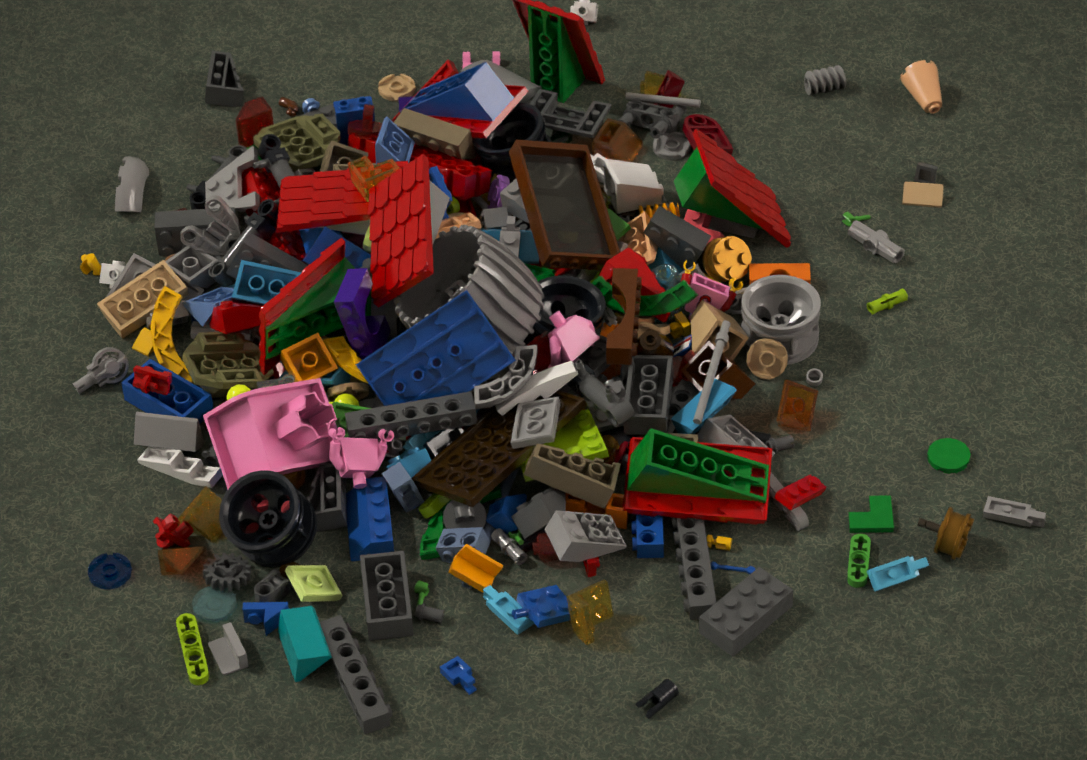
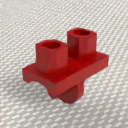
M136 365L133 368V387L140 388L146 394L150 391L166 396L169 394L170 384L172 383L171 372H159L149 366L141 367Z
M171 513L164 520L159 517L153 520V523L159 527V533L155 535L158 547L166 549L174 545V543L184 548L190 545L188 537L194 530L189 522L184 520L180 523L178 518Z

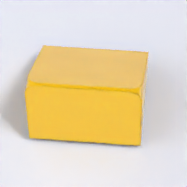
M144 327L133 344L132 349L146 356L154 352L151 330Z

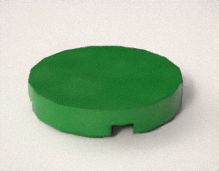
M942 438L934 441L929 446L927 452L929 464L937 471L939 469L943 473L948 474L964 470L969 464L971 456L970 450L965 443L952 438Z

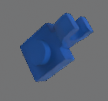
M459 656L440 666V673L453 686L460 683L469 695L477 690L472 685L475 683V679L471 676V668Z

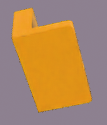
M465 544L454 556L448 573L484 593L483 589L489 585L492 586L494 578L502 570L503 565L470 545Z

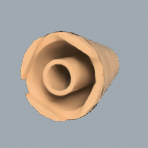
M925 60L914 62L905 68L906 72L904 75L901 74L902 84L926 113H937L942 107L937 66L933 61H930L931 63H926Z

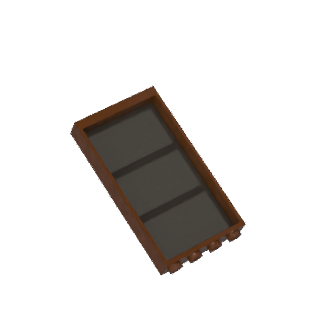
M516 139L509 151V155L542 267L602 270L605 263L620 253L588 146Z

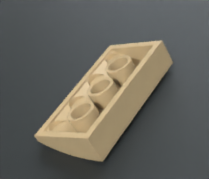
M162 260L98 302L97 306L123 339L146 324V319L154 311V305L164 286L182 295V299L189 294L187 286L169 265Z

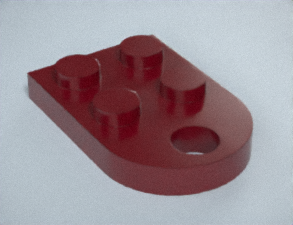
M692 114L685 118L682 130L693 150L697 147L693 132L697 128L716 141L718 147L732 155L733 147L717 121L701 114Z

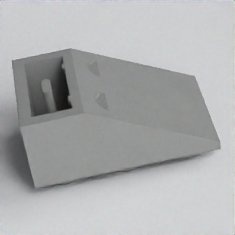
M556 510L545 528L560 561L580 562L627 547L611 515Z

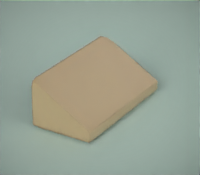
M906 181L904 182L902 205L942 208L944 186L942 184Z

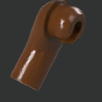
M285 97L280 98L279 106L287 108L286 114L295 117L296 113L299 112L297 103Z

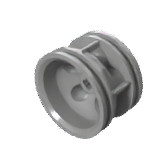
M789 275L766 276L751 283L743 293L741 307L743 318L741 328L749 337L743 346L746 352H748L750 346L755 341L762 338H772L781 342L788 353L787 365L798 363L808 358L817 348L819 341L818 323L821 300L816 289L808 282ZM765 317L768 318L770 321L764 322L760 319Z

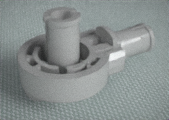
M113 347L99 350L93 357L92 363L86 367L88 374L72 383V385L81 394L93 384H98L99 387H102L106 383L119 382L128 372L129 364L127 357L120 350ZM107 352H116L117 354L110 353L112 356L110 357Z

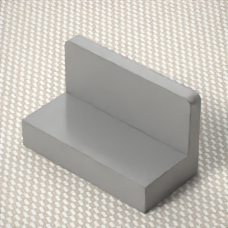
M231 622L222 625L224 637L208 642V646L222 675L248 667L247 654Z

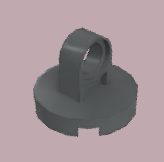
M452 500L444 510L443 522L446 529L485 528L487 514L480 502L474 507H470Z

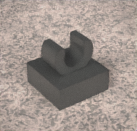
M919 162L914 182L935 184L938 167Z

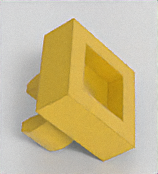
M682 311L675 314L676 322L670 324L672 331L670 334L674 339L682 335L686 338L691 335V324Z

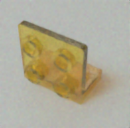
M205 486L178 517L180 523L184 520L187 521L205 538L214 543L223 533L219 521L222 499Z
M601 580L567 596L573 632L586 645L595 642L593 636L595 631L594 625L614 616L608 582Z

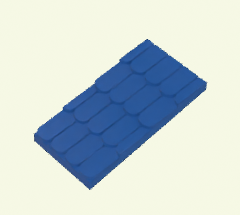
M465 290L355 365L382 404L388 406L469 392L474 389V386L480 385L516 360L469 292Z

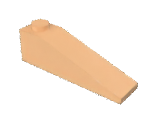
M643 212L627 223L631 229L618 241L628 244L629 248L643 256L648 266L655 262L658 246L643 233L651 220L649 215Z

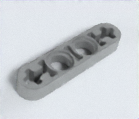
M771 472L769 497L771 496L774 499L773 502L780 511H784L786 514L784 516L797 531L808 527V517L800 506L790 511L774 498L777 491L784 487Z

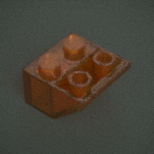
M607 118L592 141L593 156L598 153L606 159L633 162L643 146V142L626 123Z

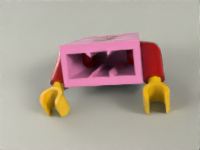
M686 260L683 263L685 273L682 274L681 281L686 280L698 294L695 299L685 305V310L690 312L689 321L691 322L690 316L702 300L723 312L729 310L737 295L735 292L742 289L743 283L740 281L739 285L735 288L733 284L736 278H732L729 281V286L697 273L691 275V271L695 269L696 264L693 262V268L689 270L686 268Z

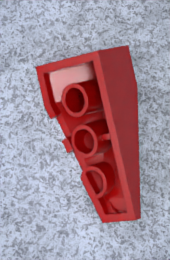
M629 247L609 259L599 276H602L612 285L613 268L638 269V277H642L641 296L656 295L666 291L658 283L654 272L647 266L645 258ZM671 312L654 317L665 323Z
M223 301L220 303V306L213 308L209 323L210 328L228 334L260 326L259 312L263 305Z

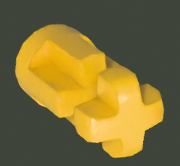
M707 535L708 548H711L713 544L716 546V549L730 551L732 538L718 536L717 539H713V535Z

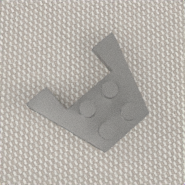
M254 146L250 147L206 181V200L211 196L217 195L229 207H235V211L258 210L260 195L256 191L242 197L241 174L243 170L252 167L254 162H258V149ZM211 202L208 207L209 209L219 208L220 205L217 202Z

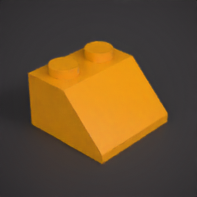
M319 333L281 350L280 360L289 376L295 382L321 378L338 369Z

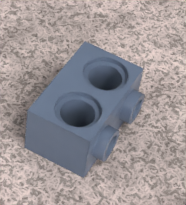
M400 462L382 473L392 493L405 512H409L424 503L412 478Z
M483 527L443 529L436 550L443 562L452 563L454 556L465 544L486 555L490 541Z

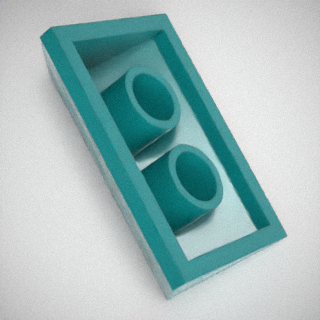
M313 606L280 611L278 634L294 680L299 682L332 658Z

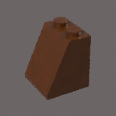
M708 341L680 370L700 392L703 389L715 345L711 341ZM722 352L715 379L735 387L737 391L732 398L742 399L755 385V382L730 357Z

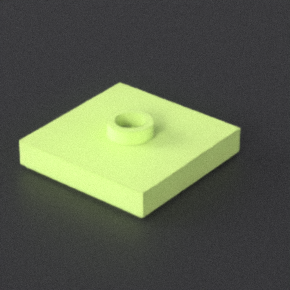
M289 565L285 570L301 602L337 601L343 596L326 565Z

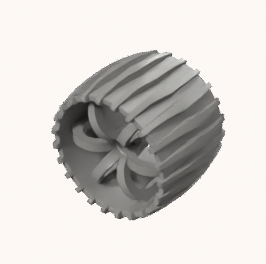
M461 225L460 228L453 226L447 233L444 231L440 232V237L434 241L432 247L434 274L395 297V312L405 327L409 329L467 290L514 357L515 354L513 352L516 350V347L525 345L523 341L528 334L533 335V326L535 322H539L541 319L539 311L544 309L542 302L544 293L541 290L540 283L521 259L489 234L467 225Z

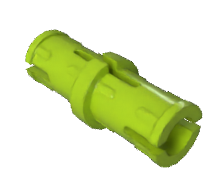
M902 288L891 294H883L881 298L868 302L867 310L872 315L887 308L890 310L894 305L908 300L907 292Z

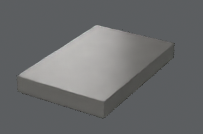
M559 397L524 402L517 405L511 438L513 449L532 446L537 443L554 442L561 403Z

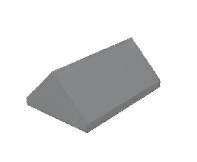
M136 412L134 445L192 452L202 448L204 439L198 419Z

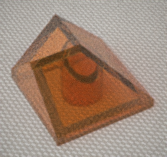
M784 380L776 420L778 426L811 431L818 390L790 380Z
M206 546L158 550L161 575H183L206 551Z

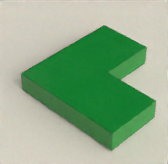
M891 495L869 496L870 512L848 513L850 533L894 532Z

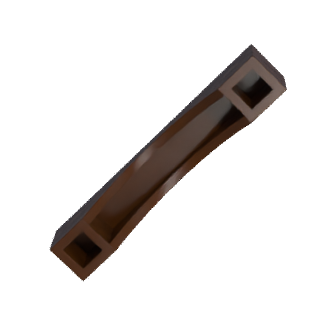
M613 268L612 297L621 305L625 316L621 323L607 334L606 364L632 365V356L637 355V344L633 343L638 342V330L635 329H639V317L636 316H640L642 277H638V269Z

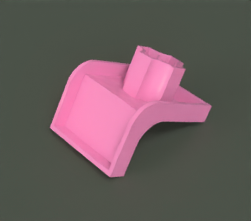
M320 378L247 391L227 400L203 415L227 489L242 476L255 471L268 470L283 475L332 463L329 459L330 441L333 438L329 436L328 431L330 428H335L337 435L338 428L335 422L337 417L332 404L328 402Z

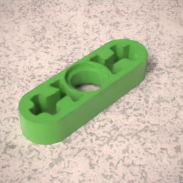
M856 534L851 538L847 582L855 588H861L867 584L871 540L865 534ZM859 542H863L862 550H858ZM860 558L863 559L865 562L862 564H856L853 560ZM856 571H860V579H855Z

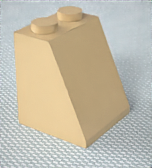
M703 300L690 316L692 352L694 354L708 341H711L716 346V335L720 332L722 322L725 320L731 323L728 332L729 339L727 345L723 348V352L728 357L734 360L749 339L733 317Z

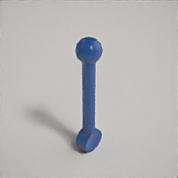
M716 562L710 563L711 570L724 569L747 572L748 574L755 571L753 566L742 568L719 565Z

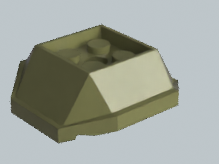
M322 113L315 114L314 116L293 117L262 128L253 137L254 144L259 148L264 135H276L281 140L280 148L284 147L290 157L288 163L293 172H296L298 169H314L321 166L329 143L331 141L339 143L341 138L340 131Z
M238 331L228 334L222 332H199L183 353L182 360L194 384L200 385L203 390L212 395V398L227 397L230 388L237 384L246 385L251 390L262 388L274 380L275 374L272 369L265 376L260 371L259 358L261 351L259 347L253 342L244 339L245 336Z

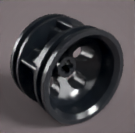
M518 103L487 138H472L475 150L482 158V166L491 169L490 183L494 179H498V175L507 176L510 183L516 179L509 151L516 139L552 142L545 132L546 126L542 115L535 106L527 103ZM526 162L527 169L531 173L541 164L538 162Z
M552 276L538 281L544 293V299H542L544 309L539 311L541 319L539 322H535L533 335L528 334L523 341L525 346L537 345V359L551 364L548 333L555 326L549 317L557 311H560L565 319L577 315L592 321L596 334L600 335V325L604 320L606 307L605 298L596 286L584 279L573 276Z
M260 470L242 476L230 486L220 505L219 521L224 535L245 556L258 565L278 568L283 564L295 562L305 554L315 538L317 517L312 504L285 476L277 472ZM264 500H268V510L258 512L257 505ZM286 501H291L289 510L286 513H282V504ZM258 523L259 528L256 532L246 533V528L249 524Z

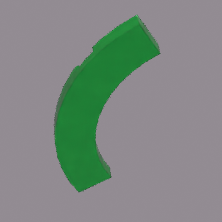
M602 276L596 278L592 284L602 292L606 306L625 314L621 305L612 297V285ZM682 280L678 285L660 294L641 296L640 316H657L675 311L690 303L698 294L686 280Z
M501 483L480 500V503L483 504L501 498ZM447 504L434 514L428 523V528L422 536L420 544L421 560L440 557L436 546L443 529H446L443 522V514Z

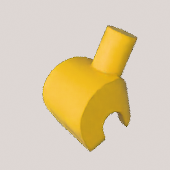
M95 254L82 255V263L80 265L82 273L88 275L90 271H93V275L99 276L101 265Z

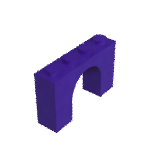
M367 268L348 269L334 300L351 348L362 360L384 346L391 331L385 315L365 317L366 300L373 285Z

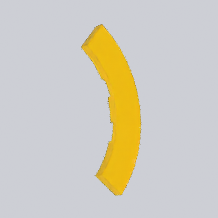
M164 286L154 305L151 321V341L154 353L160 365L194 384L184 362L176 352L172 337L173 318L182 300V295Z
M343 336L323 339L324 344L338 366L355 378L368 383L355 365L362 359L357 356V353L348 345Z

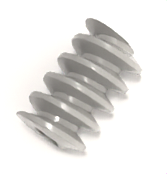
M836 65L834 68H821L820 71L815 69L813 72L807 71L805 73L804 86L808 95H811V89H813L815 94H818V88L825 92V86H827L829 91H832L833 85L836 90L840 88V84L843 88L846 87V76L839 65Z

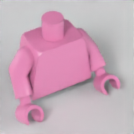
M560 311L555 312L549 317L555 328L548 333L551 364L548 368L574 361L590 346L594 347V343L600 337L596 335L592 321L577 315L565 319Z
M338 427L336 435V429L330 428L328 434L333 438L330 441V461L339 471L342 478H353L354 488L361 489L366 487V478H370L379 470L388 448L386 443L393 440L394 432L390 430L388 437L384 438L385 429H381L378 433L381 441L378 442V439L344 437L345 430L341 427Z

